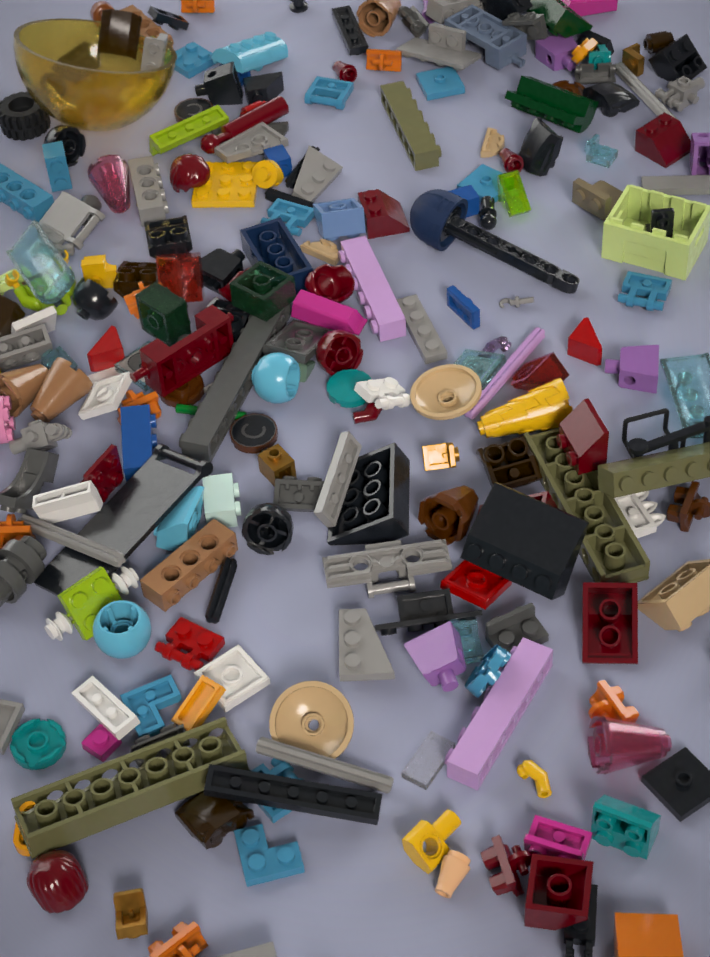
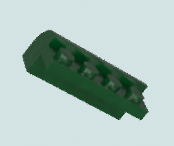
M521 76L517 91L507 90L505 99L511 101V107L536 117H541L544 120L577 133H582L589 127L599 103L531 76Z

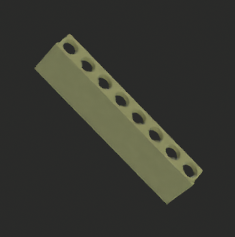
M559 428L531 436L528 432L524 433L523 436L531 452L534 454L542 479L539 481L544 490L550 493L560 510L589 522L579 555L593 581L637 583L648 580L650 560L615 499L598 490V470L578 475L574 467L569 466L564 449H560L557 444L556 436L559 434Z
M222 717L11 798L15 813V821L31 859L45 852L56 850L204 791L209 764L250 771V768L248 767L245 750L241 749L227 725L226 718ZM216 728L223 729L220 736H209L212 730ZM190 738L197 739L196 744L191 748L183 746L186 740ZM164 748L171 750L165 758L156 757V754ZM136 759L144 760V763L139 768L129 767L130 763ZM115 769L118 771L111 779L102 778V775L107 770ZM79 781H90V784L85 789H75V785ZM60 790L63 792L62 796L57 800L47 799L48 795L53 791ZM27 801L36 803L28 811L21 812L19 810L20 806Z

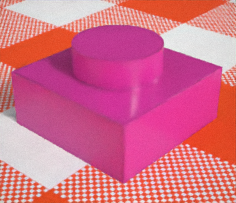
M99 724L81 744L85 751L104 762L122 744V740L116 739L102 724Z

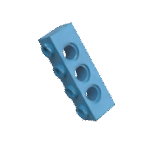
M0 163V202L8 205L13 211L19 212L26 219L39 224V221L54 203L53 195Z

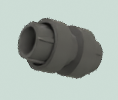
M23 536L20 540L11 539L0 549V607L5 602L16 603L26 592V584L34 583L45 569L43 560L47 556L46 550L33 537Z

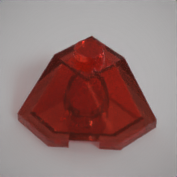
M554 352L524 363L511 376L513 380L511 384L515 389L530 391L557 378H561L564 381L569 376V373Z

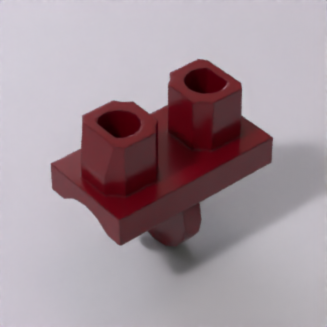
M500 835L491 838L494 846L487 848L480 854L488 871L501 866L502 872L489 877L492 890L496 895L510 891L516 897L524 894L517 870H519L521 876L529 873L527 867L531 865L532 853L526 850L522 851L520 845H515L511 848L513 852L511 854L509 846L503 844Z

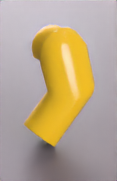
M524 760L523 764L517 766L516 770L519 777H522V779L531 777L534 780L538 797L547 798L551 796L552 791L548 774L544 769L532 760Z

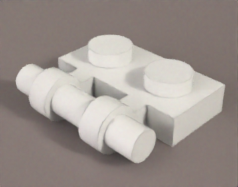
M391 377L357 382L354 391L367 403L375 402L377 409L390 410L394 406L403 408L412 404L410 395L405 393L406 390L398 384L396 379Z

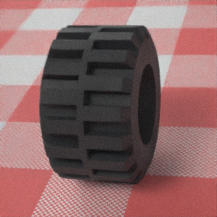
M28 91L18 92L0 101V125L3 134L7 138L21 141L31 140L46 133L47 129L50 128L49 111L46 99L42 95Z

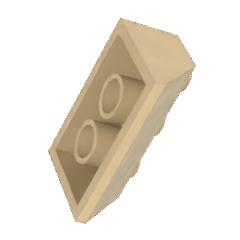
M710 559L686 562L638 601V610L664 630H678L680 632L689 628L692 625V620L706 614L710 610Z

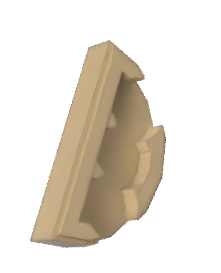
M487 128L481 149V158L496 156L504 149V135L497 133V130L494 128Z
M320 239V242L312 243L309 240L300 245L302 252L334 266L339 262L337 245L329 240Z

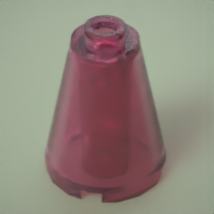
M118 155L101 156L97 159V163L94 165L90 164L87 171L88 178L112 212L124 213L131 205L127 161L125 159L122 160Z
M605 716L593 717L589 728H594L593 736L588 737V754L592 768L599 769L596 772L597 774H608L666 757L667 752L671 750V738L662 728Z

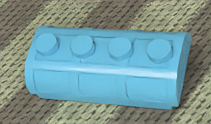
M265 32L264 34L255 35L252 38L243 39L240 42L231 43L228 46L216 49L211 59H213V63H221L223 65L234 61L236 70L239 73L251 70L260 71L265 65L287 58L288 48L286 43L277 37L275 33Z

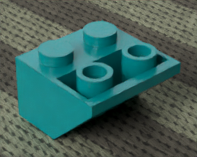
M604 794L593 806L592 839L603 846H612L620 849L629 856L641 857L647 860L659 832L661 815Z

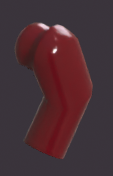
M375 402L368 403L363 411L352 412L354 424L376 420L382 408L377 409Z

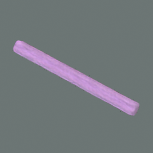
M539 327L533 329L485 387L482 388V394L478 403L464 414L466 418L468 417L472 420L477 417L545 338L544 329Z

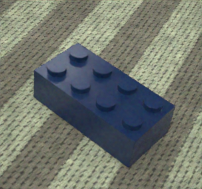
M281 217L240 230L242 250L252 267L261 272L263 285L267 292L294 296L301 289L307 291L305 279L310 272H313V268Z

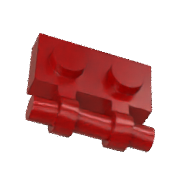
M180 617L165 635L166 641L169 643L165 644L158 641L155 645V651L161 653L162 657L169 661L175 660L181 663V666L187 670L193 669L197 671L204 666V662L200 661V659L211 662L225 645V639L204 627ZM183 649V650L187 651L188 653L185 654V653L181 652L180 650Z

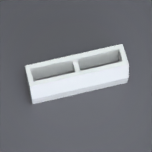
M91 480L34 495L32 508L39 519L50 524L101 511L103 505L100 494Z

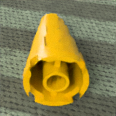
M557 378L528 391L529 393L511 399L508 403L480 416V421L476 422L480 435L485 434L486 438H495L516 433L520 435L537 430L546 431L559 428V424L573 411L572 405L569 406L568 400L570 398L562 379Z

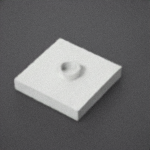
M50 306L17 320L11 325V334L40 324H45L48 333L52 332L56 326L57 311L54 306Z
M130 372L95 382L78 412L80 418L85 420L117 410L132 382Z
M239 644L194 672L197 681L203 674L226 689L217 702L225 713L271 684L270 678Z

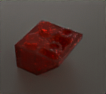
M200 252L156 255L158 283H162L168 301L186 303L204 300L205 293Z

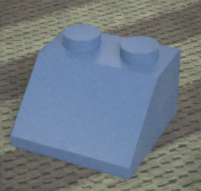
M355 198L313 203L318 231L323 239L334 241L338 240L341 236L355 238L360 236L361 233H366L364 207Z

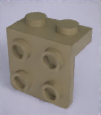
M578 178L573 181L572 202L605 221L623 192L603 180L591 185Z

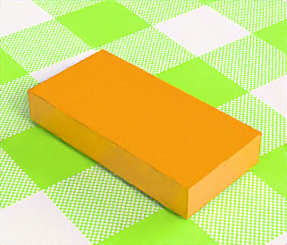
M202 674L171 721L177 726L183 724L186 731L201 726L226 689Z

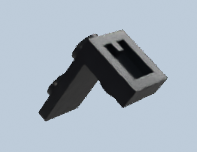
M653 209L651 211L650 223L645 224V231L652 233L653 227L666 231V237L672 238L674 209Z

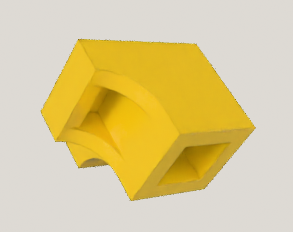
M106 255L85 256L81 260L85 282L87 279H90L105 289L114 288L113 282L117 275V266L107 263Z

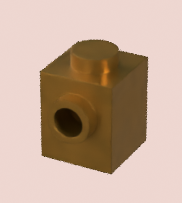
M279 444L258 454L260 472L274 487L275 479H282L283 476L296 477L295 460Z

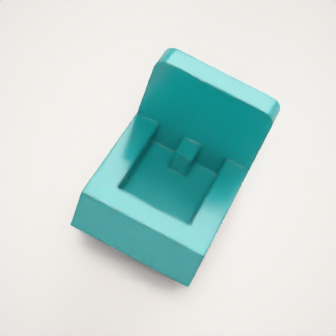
M605 44L597 45V51H590L588 53V64H594V70H597V63L611 62V51H608Z

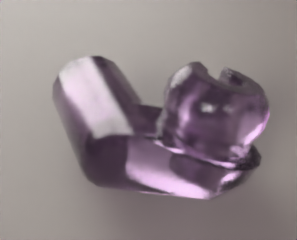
M500 336L485 345L479 353V358L489 360L497 349L500 348L502 352H506L512 346V343L507 340V337Z

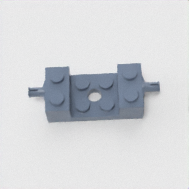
M473 4L445 19V26L466 31V42L471 41L485 49V63L498 70L510 63H515L519 67L525 65L526 61L521 57L527 54V34L513 26H503L502 20Z

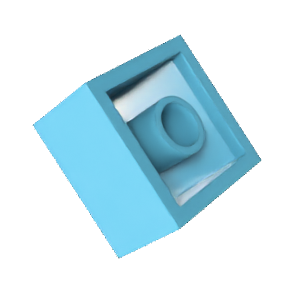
M203 486L193 487L154 529L153 535L157 536L156 547L174 552L195 534L202 518Z

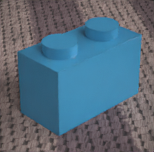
M63 142L42 144L52 192L73 189Z

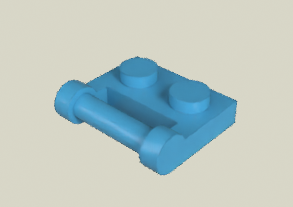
M317 76L305 94V104L317 103L334 106L336 109L343 110L347 99L354 90V82Z

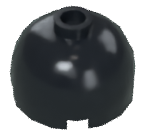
M59 125L52 128L47 133L44 144L62 141L68 167L76 165L78 158L82 157L85 152L86 143L84 135L73 126Z
M81 278L72 296L73 304L78 309L76 313L84 320L89 318L103 320L107 318L117 307L118 302L114 297L112 300L107 297L109 292L90 279H87L85 282L84 278Z
M263 503L253 507L245 517L242 526V536L247 541V546L253 551L264 555H273V551L285 550L291 543L294 526L291 515L285 508L274 503Z

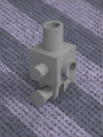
M682 76L667 84L669 91L664 92L661 88L657 89L655 96L660 98L663 104L668 105L670 108L675 107L677 111L681 112L687 106L698 102L697 91L705 87V82L701 77L690 80Z
M35 420L29 422L28 427L20 430L22 437L9 441V448L14 455L26 451L27 448L48 451L58 447L57 441L70 438L72 430L63 424L45 423L42 420Z

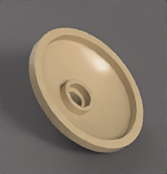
M457 364L441 365L424 372L416 379L410 391V399L413 408L420 415L433 420H449L464 415L478 403L482 394V385L479 376L468 367Z
M320 681L297 683L286 689L273 705L269 719L271 738L284 744L336 759L348 747L353 735L354 715L351 706L339 690L327 683ZM313 720L319 722V727L316 730H311L309 727L310 722Z

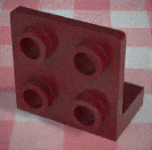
M111 444L85 472L83 480L80 482L91 480L97 488L103 503L124 479L116 445Z

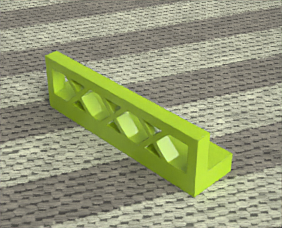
M216 105L149 135L150 153L154 156L178 147L227 124L229 117L219 105Z

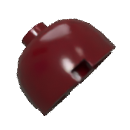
M337 329L327 332L320 338L316 346V360L319 366L331 376L342 370L357 369L363 357L361 341L354 334L345 330Z

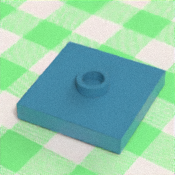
M449 66L416 73V80L427 101L465 93V86L453 67Z
M481 164L457 185V188L472 185L480 197V202L485 196H491L497 202L516 185V179Z

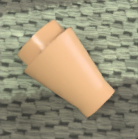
M449 850L448 854L443 856L438 882L435 887L437 894L445 898L452 897L453 892L471 869L469 867L471 860L466 855L455 850Z

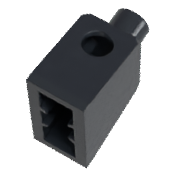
M234 61L207 70L204 73V83L195 85L197 97L208 95L209 101L213 106L243 104L244 92Z
M221 248L212 251L191 264L194 281L220 294L218 289L226 286L239 271H243L242 261L245 260L244 253L239 249L232 253Z

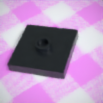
M684 747L642 775L641 782L680 822L710 802V770L687 747Z

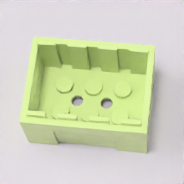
M627 185L603 223L601 258L619 263L625 262L686 281L708 241L710 205L644 189L635 185ZM653 209H674L672 238L666 237V231L653 227L652 233L645 231V224L650 223L651 211Z

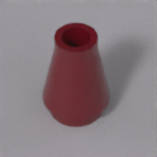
M341 61L334 63L333 70L337 73L340 80L349 82L356 80L357 70L353 65Z
M508 148L500 151L499 157L507 173L517 174L523 169V158L520 155L510 151Z

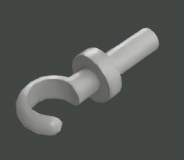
M516 296L514 300L504 298L499 302V306L504 308V303H510V306L516 305V308H518L520 304L534 303V297L519 299V296Z

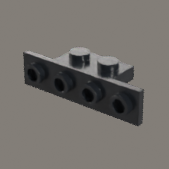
M450 588L399 595L396 598L400 621L378 624L374 628L376 632L381 631V636L397 634V629L407 628L408 632L424 630L423 625L434 624V628L448 621L460 620L461 625L477 622L476 618L482 616V610L454 614Z

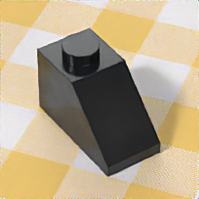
M282 71L243 78L248 105L259 100L267 102L284 91Z

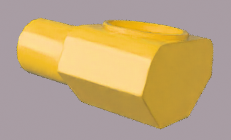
M447 809L432 825L428 821L420 820L402 839L404 851L413 863L427 874L431 873L442 862L443 856L448 854L450 848L445 841L461 825L460 818L453 811ZM424 841H425L426 846H427L425 853H424V851H423V842H424Z

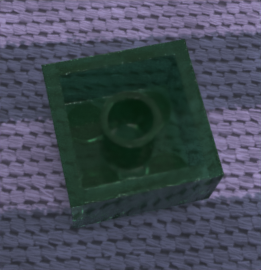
M258 261L229 283L232 305L265 322L296 298L294 276L262 261Z
M154 282L135 295L141 327L145 332L156 339H160L169 347L177 343L180 336L191 334V322L187 311L188 305L184 298L178 297L167 287H163L157 282Z

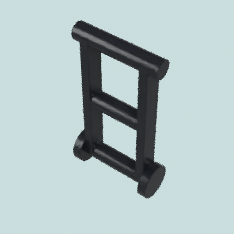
M710 416L704 417V421L650 441L634 438L628 442V451L635 458L667 445L668 450L678 449L679 441L703 433V443L710 442Z

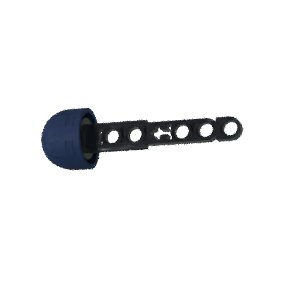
M433 189L420 195L413 203L410 211V225L413 233L427 245L439 251H444L457 238L544 283L551 284L552 287L562 292L571 294L577 291L580 280L576 275L566 270H561L558 266L466 221L465 218L468 210L466 199L445 190Z

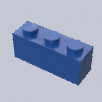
M149 404L120 407L123 471L126 482L153 455L154 448L158 445L157 434H153V428H157L156 413L151 414Z

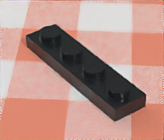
M350 5L332 8L333 19L349 54L360 55L366 53L368 44Z

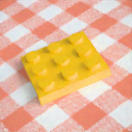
M206 162L210 168V179L205 185L194 188L191 200L192 208L255 207L258 186L253 181L252 170L258 162Z

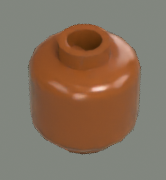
M106 1L96 2L90 10L92 20L99 27H101L102 10L114 9Z

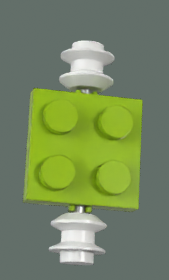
M122 566V573L120 575L112 573L111 581L105 568L98 567L57 595L67 615L57 611L55 612V620L52 621L49 618L45 620L47 625L44 628L49 637L53 640L56 638L62 641V634L64 632L68 634L73 633L72 624H74L81 638L86 641L93 637V623L98 612L107 604L122 600L119 593L128 595V588L130 586L135 589L138 588L137 581H139V577L132 568L128 569Z

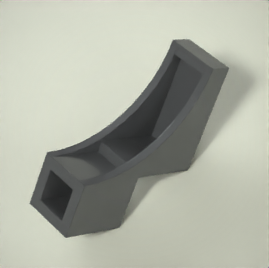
M27 448L23 463L16 477L6 489L0 492V510L26 514L27 510H33V496L40 494L44 482L53 483L59 454Z

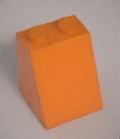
M615 912L614 957H684L678 914Z

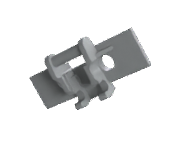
M446 539L402 545L401 540L365 545V551L322 558L327 588L366 583L369 599L374 598V595L405 590L416 592L415 575L452 570ZM412 555L420 558L417 562L413 563L406 560L407 557ZM359 563H364L368 565V567L365 570H357L354 568V566ZM396 570L399 579H402L401 581L376 584V582H379L378 575L381 572Z

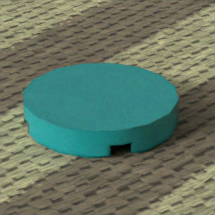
M356 369L336 372L327 382V396L332 403L335 404L336 402L340 404V407L344 408L364 405L366 401L354 391L357 382L368 381L371 377L365 372Z
M40 718L32 719L23 723L14 731L10 751L15 762L21 767L30 770L45 769L54 765L63 756L66 750L67 739L61 725L54 720L40 721Z

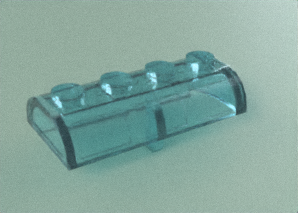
M35 219L13 247L6 251V254L35 298L39 299L41 303L54 304L58 302L70 290L75 281L74 272L65 262L63 256L56 249L40 223Z
M709 353L660 359L682 429L704 421V417L710 416ZM703 433L689 438H703Z

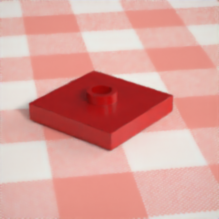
M463 560L441 580L440 588H450L451 594L486 610L512 585V581Z

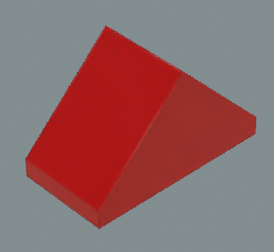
M586 317L583 318L568 337L567 355L599 366L602 362V346L589 318Z
M111 325L88 352L87 357L92 372L119 366V363L125 359L123 347L115 326Z

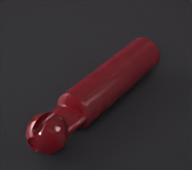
M277 96L221 127L220 134H207L202 138V150L208 154L215 153L214 148L260 122L268 125L283 117L289 112L287 102L283 97Z

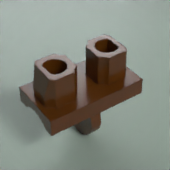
M692 481L689 488L677 486L674 492V503L683 505L670 504L668 507V521L680 523L681 531H689L693 518L701 520L710 516L709 499L707 497L701 498L697 493L700 482Z

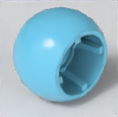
M273 352L263 356L252 371V384L258 396L266 402L273 404H282L295 397L300 383V367L298 362L290 355L281 352Z
M119 600L107 604L98 612L93 623V638L98 648L106 655L117 659L130 658L139 654L147 646L151 637V621L146 611L131 601Z

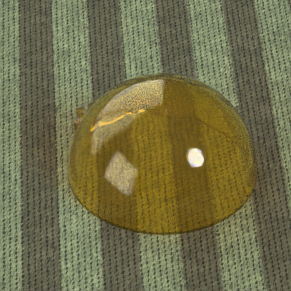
M67 18L44 19L19 26L13 34V49L17 70L26 90L33 100L55 120L80 130L103 132L119 129L136 122L150 112L161 100L175 71L177 54L172 48V41L167 40L164 66L140 71L145 36L140 35L137 59L133 60L126 56L108 53L97 54L101 21Z

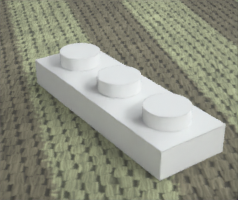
M93 675L72 692L75 700L118 740L122 739L141 723L138 717Z

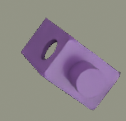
M561 34L558 37L552 35L545 39L536 40L535 58L553 71L565 68L572 71L577 65L571 60L573 57L571 53L578 45L572 36L565 38Z
M710 133L691 134L689 157L691 175H710ZM699 162H704L706 165L700 166Z
M659 345L622 347L620 350V360H605V373L619 374V387L657 393Z
M450 621L404 643L408 653L431 686L441 684L445 692L453 691L458 687L459 684L456 676L465 672L467 668L460 634Z

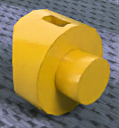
M271 159L259 161L252 170L253 181L260 188L277 187L284 179L280 166Z

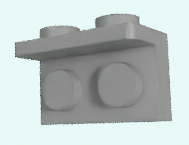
M160 33L158 38L145 37L140 70L141 77L160 80L164 69L168 34Z

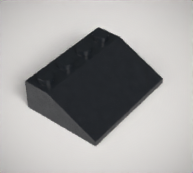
M395 442L358 457L336 526L328 528L327 543L329 545L375 544L395 541L409 535L410 460Z
M495 482L468 533L460 558L550 600H554L565 594L589 522Z

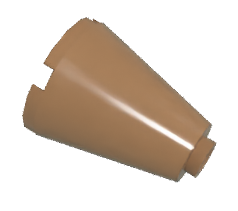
M400 0L364 1L358 7L356 13L361 30L371 37L385 35L398 15V10L401 7Z
M57 357L53 361L30 406L31 416L35 420L49 423L91 391L93 384L89 377L79 368L76 371L72 369L70 361Z
M35 364L0 373V396L11 397L12 409L9 410L10 416L18 417L33 402L49 371L47 367L42 364Z

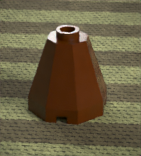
M465 485L436 493L420 502L418 520L421 525L425 523L427 526L425 532L428 537L434 540L446 539L447 545L452 544L454 541L458 542L467 535L478 506L479 498L474 489Z

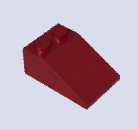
M583 582L582 664H638V583Z

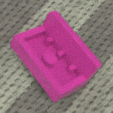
M535 815L530 831L524 837V850L530 851L533 854L585 860L592 840V832Z

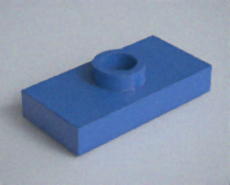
M454 285L448 287L447 306L473 330L480 327V309Z

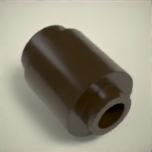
M667 31L647 34L643 40L644 49L649 54L659 52L674 41L673 34Z

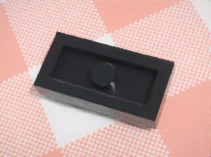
M152 6L148 10V14L157 24L163 25V23H166L175 30H179V28L187 30L189 23L182 16Z

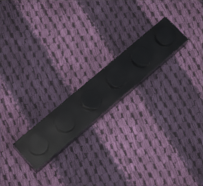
M209 764L204 787L205 796L372 825L378 824L382 794L213 764Z

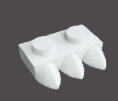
M649 491L614 498L637 539L655 533L657 527L666 518L665 514L652 513L658 505L657 502L644 501L649 495Z

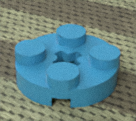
M498 644L493 646L482 658L484 661L479 667L476 666L465 682V688L475 697L479 698L487 688V683L492 686L498 680L502 673L498 670L499 667H503L512 654Z

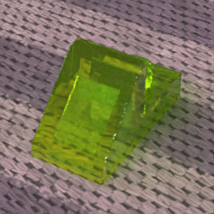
M514 170L498 175L499 202L504 201L509 218L530 212L531 207L519 171Z

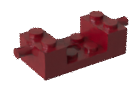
M213 304L194 315L197 330L169 347L157 338L139 349L141 367L130 373V378L136 383L144 377L147 386L156 391L161 397L167 396L223 360L226 356H229L234 343L231 322L234 321L233 315L230 312L225 314Z

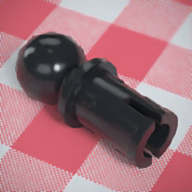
M485 196L481 199L480 225L485 230L493 229L497 223V212L494 209L495 200L491 196Z

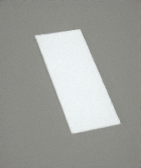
M115 366L88 375L94 385L97 381L128 371L121 366Z

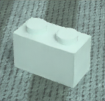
M232 473L203 477L206 523L208 524L211 520L215 519L227 528L237 527V516H242L240 501H236L235 498L240 497L238 482L233 483Z

